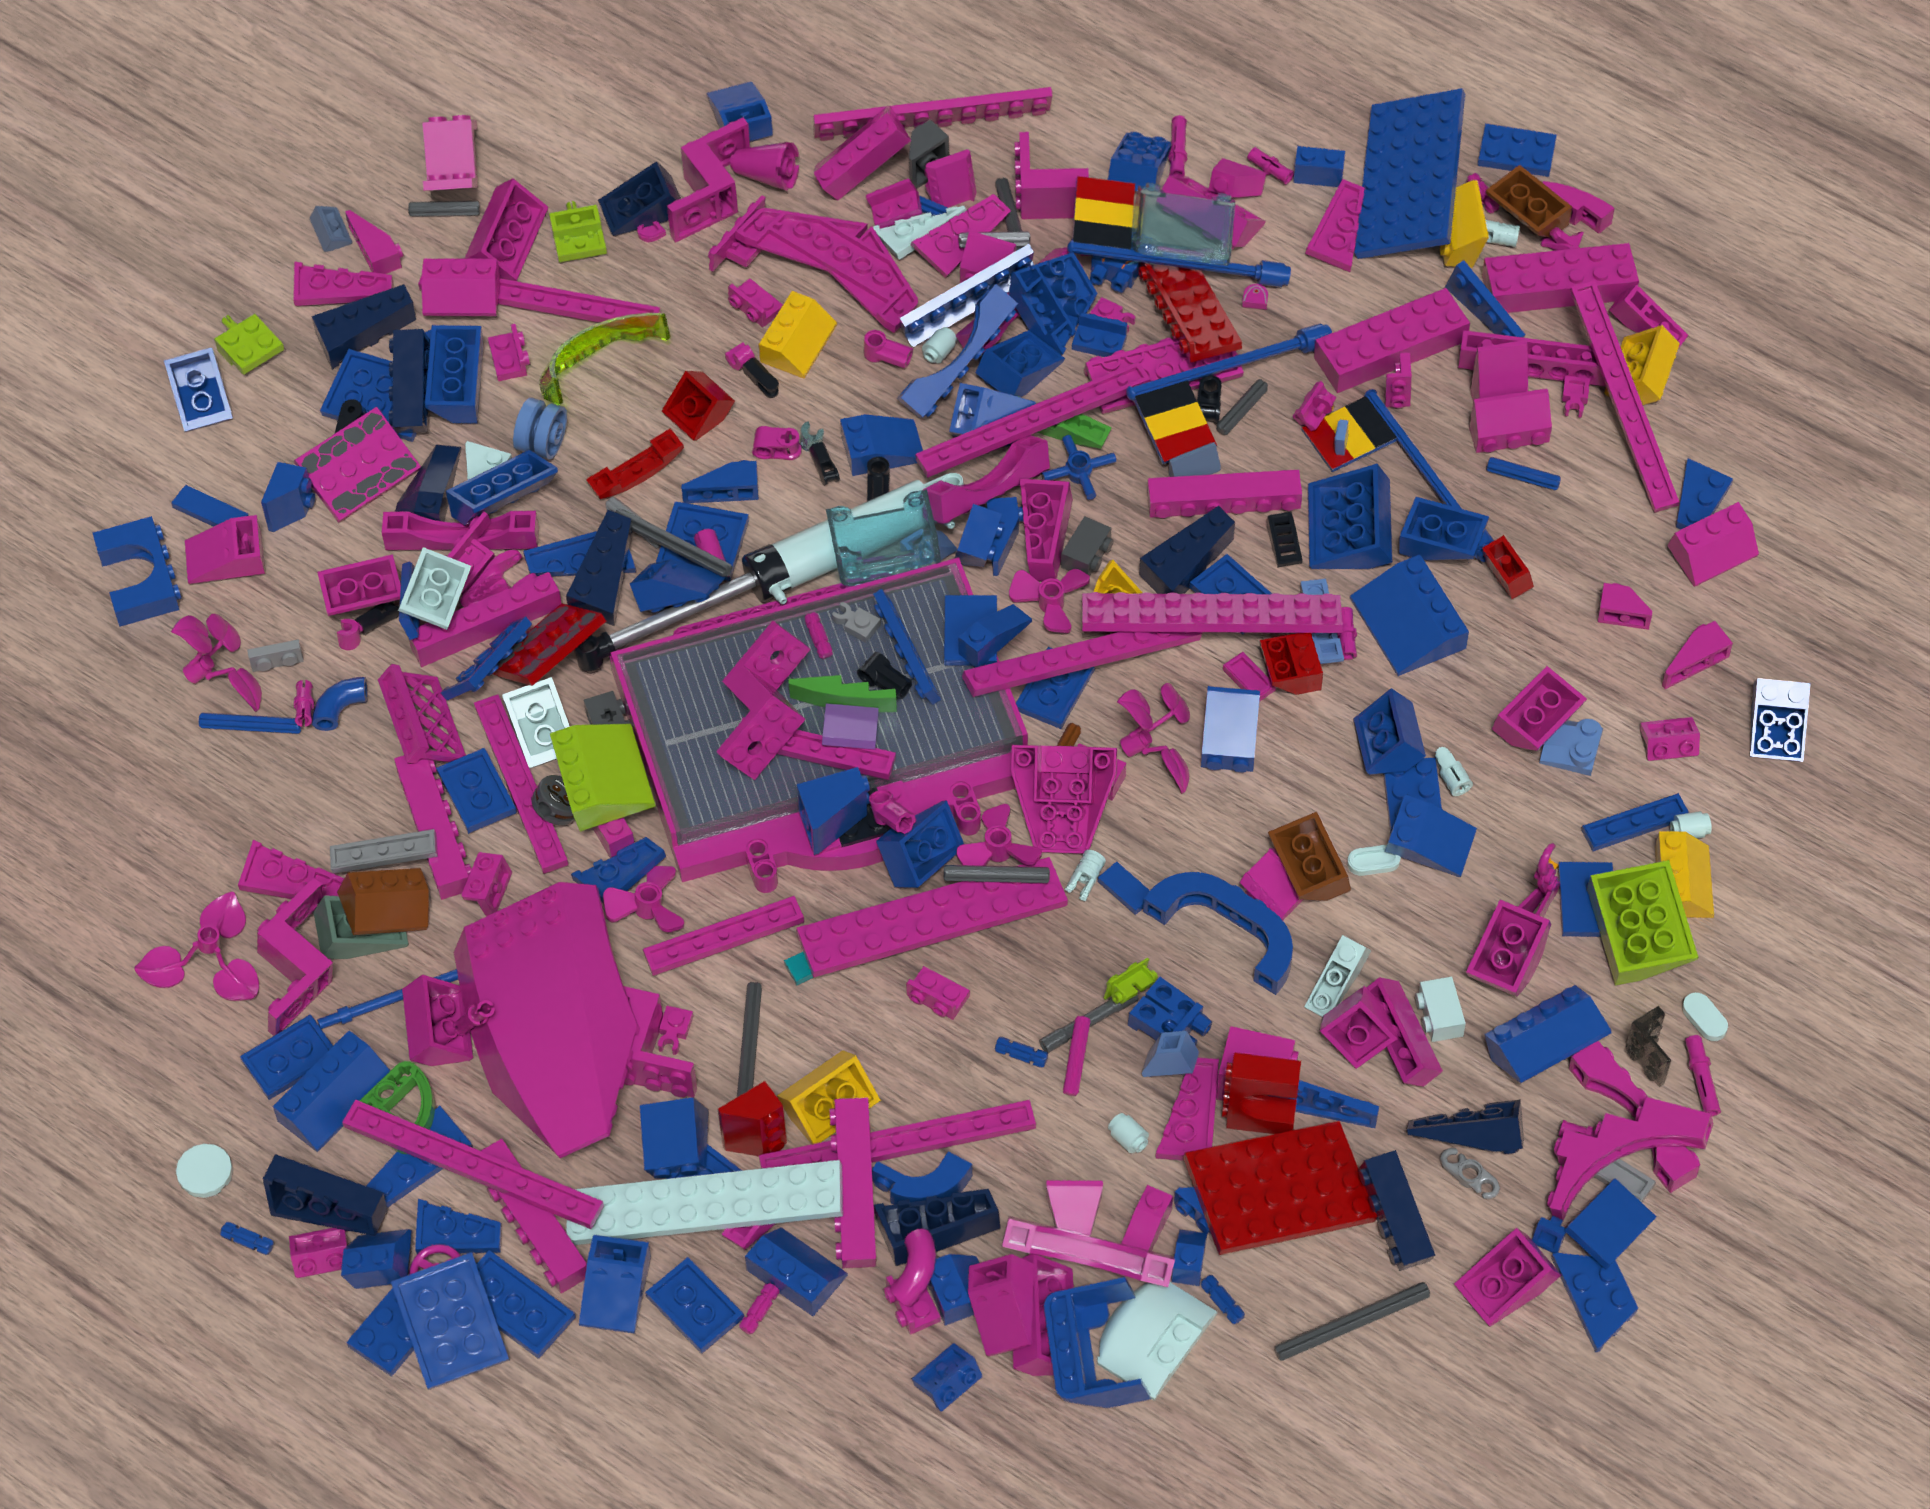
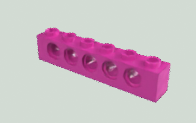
M1463 330L1458 368L1474 370L1477 347L1526 340L1528 377L1564 381L1565 376L1590 378L1591 385L1606 386L1591 346Z

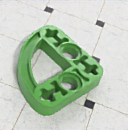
M410 1061L397 1064L359 1100L394 1115L390 1110L417 1085L421 1094V1107L414 1124L430 1130L434 1119L435 1099L431 1086L421 1069ZM387 1089L394 1090L392 1096L388 1098L380 1097L383 1091ZM393 1148L398 1153L407 1154L405 1152Z

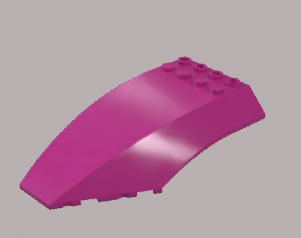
M558 882L465 926L454 950V958L465 1013H467L470 1006H475V1004L482 1000L491 1001L493 1005L490 1009L495 1008L493 1015L488 1018L486 1023L470 1030L492 1093L559 1158H562L610 1136L613 1125L612 1118L616 1114L618 1107L615 1104L619 1089H623L628 1072L627 1065L633 1054L631 1046L634 1035H638L640 1027L637 1025L619 975L598 887L589 884Z

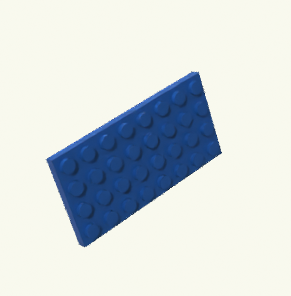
M1463 88L1372 105L1362 185L1365 190L1361 213L1358 219L1359 226L1355 245V255L1358 259L1450 244L1465 103Z

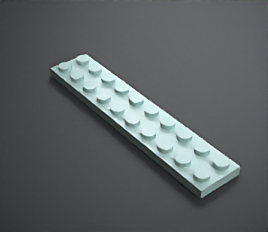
M840 1160L574 1189L603 1201L604 1207L592 1229L567 1220L566 1234L574 1245L590 1244L593 1235L636 1239L843 1216L842 1164Z

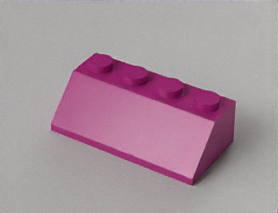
M888 105L816 164L814 175L823 190L836 200H839L907 145L911 139L892 108Z
M1168 176L1156 202L1163 205L1162 209L1172 215L1177 213L1182 216V221L1191 226L1198 225L1202 228L1201 232L1207 236L1219 237L1222 239L1221 243L1231 249L1245 247L1266 222L1220 194L1209 191V188L1188 176Z
M514 178L500 184L492 194L464 259H497L500 278L517 281L548 210V206Z
M1030 1254L1022 1259L1034 1263L1032 1345L1013 1350V1369L1032 1376H1053L1044 1302L1053 1292L1074 1288L1073 1268L1037 1254Z

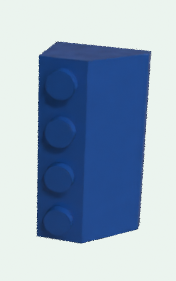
M432 325L425 408L451 423H477L484 345L481 326Z
M531 450L521 453L446 490L451 517L463 525L470 524L476 516H480L483 512L487 514L494 513L499 508L509 503H514L527 494L537 492L540 488L551 482L558 473V468Z
M1574 985L1566 988L1556 996L1542 1001L1534 1008L1520 1013L1510 1021L1498 1025L1495 1029L1484 1035L1491 1061L1519 1083H1522L1610 1035L1612 1032L1591 996Z
M349 1030L273 1106L277 1121L318 1152L343 1127L342 1122L354 1101L361 1100L390 1070L367 1043Z

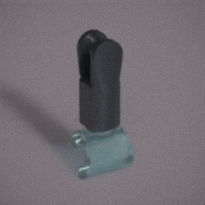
M809 421L805 422L801 427L800 445L803 450L810 452L822 484L827 485L829 481L833 480L835 482L840 481L839 472L823 443L824 430L819 429L816 435H810Z

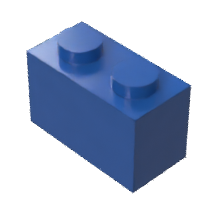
M1297 146L1294 183L1339 187L1343 179L1345 150Z

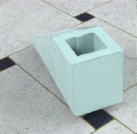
M1342 935L1304 1007L1323 1017V1015L1340 1004L1359 975L1372 950Z

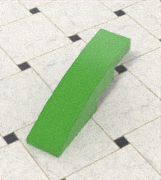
M1079 414L1037 433L1062 440L1066 435H1071L1074 443L1077 445L1102 449L1112 427L1084 414Z
M841 675L788 679L790 698L812 705L826 707L827 703L879 708L878 712H897L895 689L869 691L868 682L842 684Z

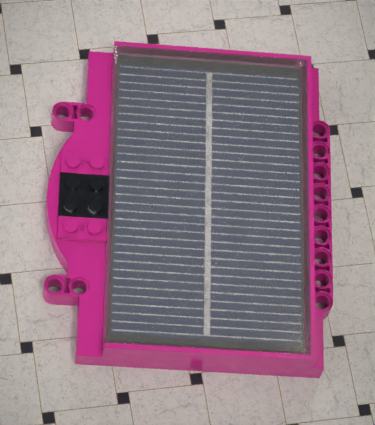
M959 558L892 576L884 572L872 574L788 597L785 604L773 601L681 626L674 631L672 636L611 652V656H609L611 671L620 698L624 704L627 719L630 720L650 788L682 882L747 864L755 888L759 892L770 893L778 885L777 868L785 865L810 870L838 871L861 868L884 861L876 841L889 831L891 827L879 825L875 822L870 804H867V815L819 854H813L798 811L796 784L845 770L776 754L759 776L753 780L716 752L740 724L742 718L750 712L746 705L722 680L773 620L811 649L777 689L806 719L797 730L823 736L826 707L790 698L788 679L841 675L842 684L861 683L863 681L859 678L857 670L874 652H879L889 660L894 669L912 680V686L908 694L903 699H896L897 712H878L875 748L895 752L896 760L889 780L866 775L870 786V791H868L869 797L875 791L889 790L892 792L894 800L914 815L941 801H947L959 832L970 836L976 834L981 827V811L977 799L1016 789L1011 773L1012 745H1028V733L1011 689L1007 688L973 697L962 675L964 670L976 667L944 666L945 595H973ZM880 589H883L892 600L942 699L933 705L926 697L922 699L914 686L918 682L915 677L913 679L910 677L904 666L908 663L906 658H901L894 645L898 643L895 637L891 638L884 627L887 623L885 617L881 618L874 607L877 601L873 594ZM841 602L847 603L853 612H856L860 607L881 619L880 627L867 643L845 632V624H837L832 620L833 612L840 615L844 614L840 610ZM818 613L820 623H822L828 637V642L832 647L833 654L831 657L825 659L819 657L817 648H815L805 623L806 614ZM775 651L771 655L770 660L775 659L780 651ZM876 685L874 687L869 686V691L882 690ZM762 853V855L755 856L753 854ZM763 875H770L766 878L761 877Z

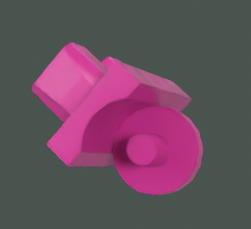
M1318 381L1311 391L1306 394L1304 402L1299 409H1296L1293 418L1300 426L1306 425L1311 431L1316 430L1325 415L1332 412L1336 397L1326 390L1322 381Z

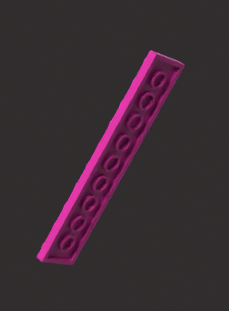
M1051 87L892 105L890 107L904 129L905 127L913 126L916 128L930 119L935 124H938L939 127H946L952 125V122L961 121L962 124H971L976 119L985 118V121H995L999 119V116L1006 115L1012 119L1022 117L1023 113H1032L1034 116L1044 115L1046 111L1050 110L1053 95ZM887 106L816 114L813 117L814 138L820 137L822 141L831 140L836 135H843L845 138H849Z
M1082 593V631L1343 632L1340 595L1328 593L1323 595H1307L1304 593L1297 595H1282L1279 593Z
M1050 857L1038 860L1033 865L1022 864L1018 866L1048 867L1050 870V880L1048 883L961 881L797 927L796 934L814 978L1065 907L1068 905V899Z

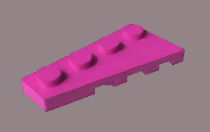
M1342 179L1305 254L1350 272L1364 187Z

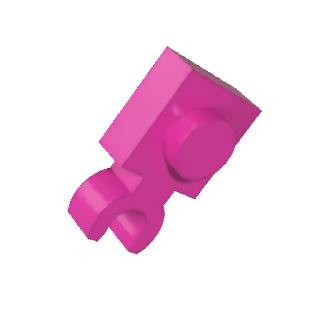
M1103 297L1100 298L1089 313L1135 324V316L1133 314L1123 313L1122 306Z
M1565 376L1562 401L1566 402L1565 416L1569 415L1570 409H1576L1579 418L1583 416L1584 404L1588 402L1590 378Z
M666 1006L659 1027V1032L663 1035L658 1041L660 1052H663L666 1044L673 1045V1055L679 1052L678 1038L686 1040L694 1017L693 1011Z

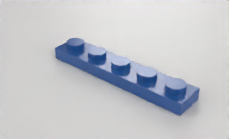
M880 589L873 594L877 601L874 607L881 618L885 617L887 623L884 627L891 638L895 637L898 643L894 645L901 658H906L908 663L904 666L912 679L916 678L918 684L914 686L922 699L926 697L933 705L942 699L892 600L883 589Z

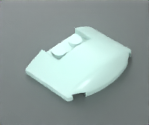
M1169 1282L1168 1287L1145 1283L1134 1290L1135 1299L1125 1300L1120 1303L1104 1328L1100 1340V1356L1097 1359V1365L1124 1382L1142 1379L1151 1395V1399L1154 1401L1217 1315V1311Z

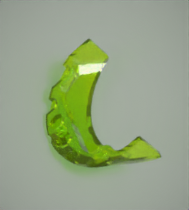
M641 313L621 316L597 323L573 335L556 350L542 371L539 386L543 398L554 404L561 405L563 398L556 375L611 342L624 339L639 341L647 337H657L665 341L670 339L665 313Z

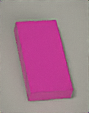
M1241 652L1223 665V671L1241 689L1260 691L1259 702L1276 691V687L1272 686L1271 680L1244 652Z

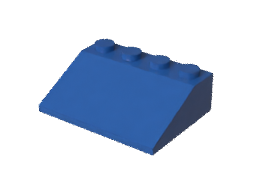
M1378 464L1308 483L1309 559L1311 569H1371L1392 563L1390 479Z
M1420 554L1395 564L1350 595L1351 602L1397 676L1467 648L1469 631Z

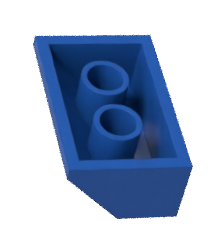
M1389 689L1354 718L1363 761L1368 774L1408 771L1426 756L1413 702L1394 689Z
M782 1227L762 1235L745 1255L748 1272L765 1284H774L782 1296L812 1317H814L848 1276V1273Z

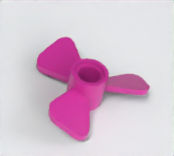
M1072 569L1066 573L1061 581L1049 578L1040 583L1028 572L1019 570L1013 577L1009 589V598L1013 602L1039 601L1040 609L1045 612L1044 627L1052 632L1069 633L1071 631V623L1062 610L1064 607V594L1087 585L1090 582V576L1079 569Z
M1001 804L986 810L982 814V823L987 830L985 842L960 845L957 848V858L961 865L986 866L990 860L1003 862L1009 859L1010 856H1013L1025 865H1033L1041 858L1042 850L1035 846L1012 843L1011 832L1006 827L1010 816V806L1008 804Z
M655 866L647 873V882L638 885L635 893L611 887L607 888L603 894L606 918L610 922H616L635 912L643 919L654 918L658 927L664 932L682 929L684 927V920L661 906L662 889L674 878L676 869L672 866Z

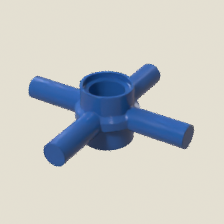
M1066 435L1062 438L1069 455L1066 466L1042 472L1043 480H1054L1068 476L1073 483L1081 484L1088 500L1094 499L1096 493L1089 479L1093 468L1115 463L1116 456L1113 452L1091 459L1086 452L1077 450L1071 435Z

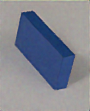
M1117 861L1098 877V883L1134 915L1143 909L1144 897L1150 890Z

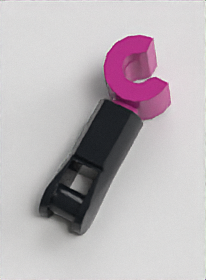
M742 342L725 353L729 365L735 370L743 368L746 375L758 385L766 397L775 398L778 395V380L757 360L748 344L745 345Z
M394 601L382 603L355 620H340L342 630L337 632L339 647L343 650L357 648L361 642L360 632L364 635L383 623L399 617V606H395Z

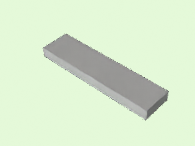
M434 829L330 846V865L333 874L438 857L437 836Z

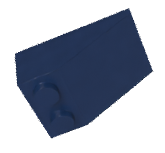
M656 161L598 201L611 234L616 236L637 230V227L644 225L645 228L652 226L655 221L659 223L668 221L667 205L680 200L681 197L672 175Z

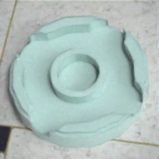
M212 1144L193 1146L184 1152L176 1168L179 1185L188 1194L201 1198L220 1193L221 1189L231 1181L233 1173L232 1163L224 1149Z

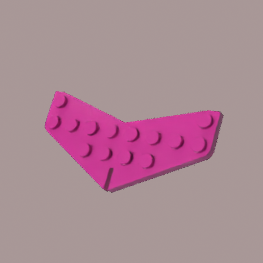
M761 208L735 232V238L746 245L828 271L883 327L893 333L900 328V318L917 309L918 298L874 228L871 226L867 230L868 223Z

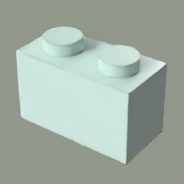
M1446 977L1420 982L1419 993H1415L1417 1008L1423 1011V1030L1425 1033L1429 1032L1431 1042L1463 1037L1466 1023L1453 978Z

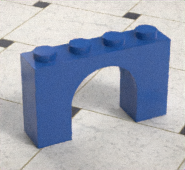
M152 516L93 532L102 567L129 559H142L154 565L152 573L143 582L109 592L119 627L179 610L177 600L182 599L177 584L172 585L171 580L176 579L172 564L166 565L165 560L170 559L166 544L160 545L159 540L164 539L160 525L155 526Z

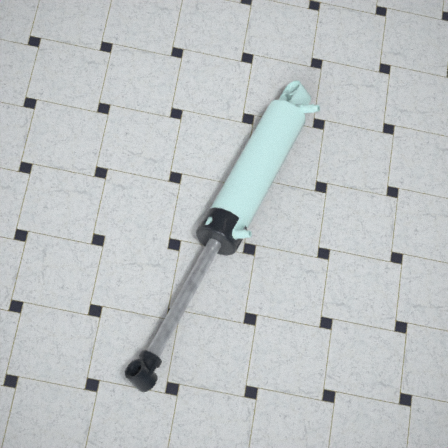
M948 473L925 484L920 480L912 481L776 543L768 544L745 554L742 558L745 575L720 585L718 589L709 595L710 597L707 600L698 603L692 600L680 607H671L611 635L606 631L601 633L599 637L590 635L574 649L578 666L584 671L596 670L603 664V658L611 656V652L616 651L615 649L749 589H752L760 601L766 602L775 598L780 604H785L787 598L784 593L789 592L792 588L906 538L920 529H926L935 525L937 521L925 517L923 489L940 480L953 485H964L963 478L960 474ZM952 519L951 522L945 523L944 525L947 526L949 529L954 528L955 523Z

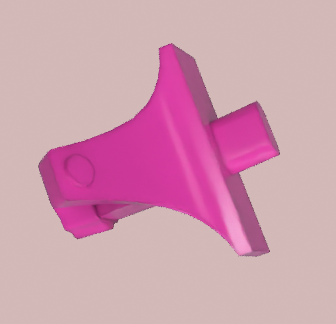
M1555 227L1550 232L1552 238H1543L1541 246L1555 250L1580 248L1579 244L1584 232L1569 236L1558 227Z

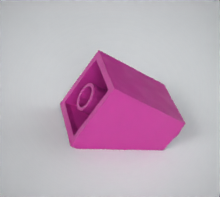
M1230 1026L1218 1074L1216 1099L1224 1100L1227 1062L1233 1063L1234 1052L1298 1060L1299 1052L1294 1051L1295 1040Z

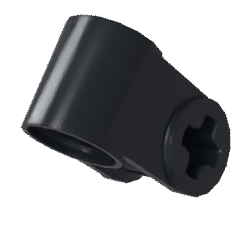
M1209 375L1200 380L1198 398L1196 400L1205 419L1214 421L1217 424L1220 420L1222 383L1217 376Z

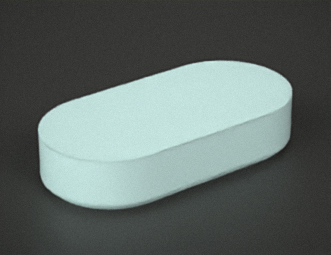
M1386 845L1358 848L1349 854L1347 866L1353 874L1358 876L1392 872L1399 867L1401 857L1384 852Z
M1696 992L1687 995L1684 999L1682 1010L1700 1034L1710 1041H1719L1724 1038L1727 1033L1728 1022L1709 998L1702 993Z

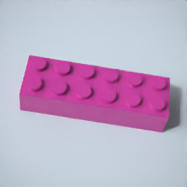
M1630 243L1484 258L1482 271L1483 284L1507 313L1576 306L1570 292L1571 287L1593 280L1597 284L1603 303L1615 302L1623 292L1636 284L1639 286V278Z
M1444 288L1316 339L1314 359L1335 391L1339 393L1394 371L1395 363L1400 361V353L1410 352L1412 364L1461 344L1463 330L1469 331L1470 322L1447 288Z

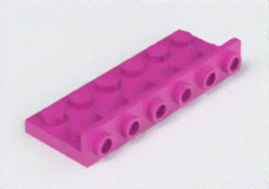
M1165 338L1156 344L1139 345L1134 350L1126 352L1125 350H1119L1111 356L1103 358L1101 356L1093 357L1085 363L1084 374L1086 377H1089L1090 381H1093L1139 361L1150 377L1151 382L1237 356V352L1232 351L1190 363L1186 354L1181 353L1178 339ZM1242 366L1212 375L1217 376L1221 382L1243 377L1244 372ZM1202 378L1189 381L1192 390L1199 389V383ZM1125 395L1103 404L1099 408L1101 413L1105 414L1135 406L1136 404L1134 400H1130Z

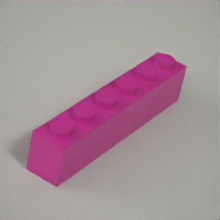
M1298 469L1148 478L1150 518L1190 517L1207 514L1217 506H1220L1226 513L1236 514L1255 511L1268 512L1272 510L1291 511L1301 509L1302 488L1300 472Z
M547 572L454 611L448 629L431 623L419 626L418 637L409 640L411 650L419 665L424 667L501 634L512 622L525 616L529 621L551 613L561 604L560 591L550 573Z
M404 755L394 758L397 773L417 831L434 829L436 832L438 857L427 858L440 898L443 900L462 894L471 872L470 864L465 865L463 862V858H466V853L462 842H456L455 837L459 836L455 821L450 822L448 816L452 815L448 801H442L440 795L444 794L440 778L435 780L433 773L437 772L434 760L420 758L416 764L407 763Z
M868 1098L835 1099V1108L830 1109V1125H836V1135H831V1152H837V1160H840L842 1164L843 1216L834 1217L835 1232H841V1242L836 1243V1260L842 1259V1268L876 1267Z
M502 1138L481 1150L484 1153L521 1167ZM486 1188L493 1202L499 1201L503 1208L500 1210L508 1223L513 1222L516 1226L515 1233L519 1241L523 1245L527 1243L531 1251H529V1254L536 1266L541 1264L546 1272L543 1274L550 1287L556 1286L562 1294L585 1280L587 1263L554 1214L492 1188Z

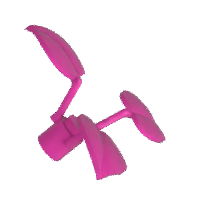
M218 614L208 616L206 620L208 630L214 638L219 640L212 648L211 639L208 638V630L199 619L189 615L181 618L174 625L171 632L182 637L190 646L198 651L195 658L183 667L185 677L191 683L196 684L204 677L210 680L212 677L228 673L232 686L255 712L258 711L262 692L258 681L251 673L243 668L236 670L234 667L212 672L214 662L210 657L222 645L230 652L239 649L241 640L237 630Z
M1165 683L1161 687V694L1165 704L1171 710L1153 723L1152 717L1149 715L1150 706L1144 696L1135 689L1125 692L1118 699L1117 703L1129 711L1139 726L1133 732L1121 738L1120 743L1123 751L1129 757L1141 751L1144 755L1149 752L1161 751L1164 763L1178 784L1181 794H1183L1187 789L1190 777L1186 762L1174 748L1169 750L1167 746L1149 747L1150 743H1152V737L1149 732L1173 715L1176 716L1181 724L1189 721L1190 711L1186 702L1170 683Z
M231 891L216 898L203 910L200 916L201 928L197 934L198 941L193 942V946L184 960L181 961V956L176 949L169 946H159L150 950L134 967L137 975L143 981L155 987H174L184 979L182 966H185L195 951L199 949L205 954L215 953L219 965L223 969L218 971L213 978L214 989L220 997L230 1001L254 999L259 991V980L253 966L242 959H234L226 966L219 948L220 936L224 938L235 937L245 927V914L235 893Z

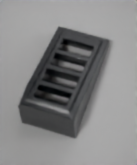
M1292 512L1267 516L1266 527L1277 567L1302 564L1303 559ZM1289 533L1288 535L1277 536L1278 534ZM1292 543L1289 545L1279 546V544ZM1294 551V554L1281 556V553Z

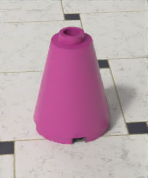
M792 142L737 149L731 155L730 166L736 174L781 190H788V188L794 187L798 177L799 165H795V157H799L797 146Z

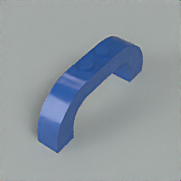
M1184 872L1160 881L1144 897L1143 912L1163 925H1166L1178 910L1189 905L1206 906L1257 937L1266 948V955L1255 967L1254 982L1275 995L1286 983L1291 970L1293 943L1288 927L1264 902L1248 896L1240 887L1231 885L1219 877L1207 873Z

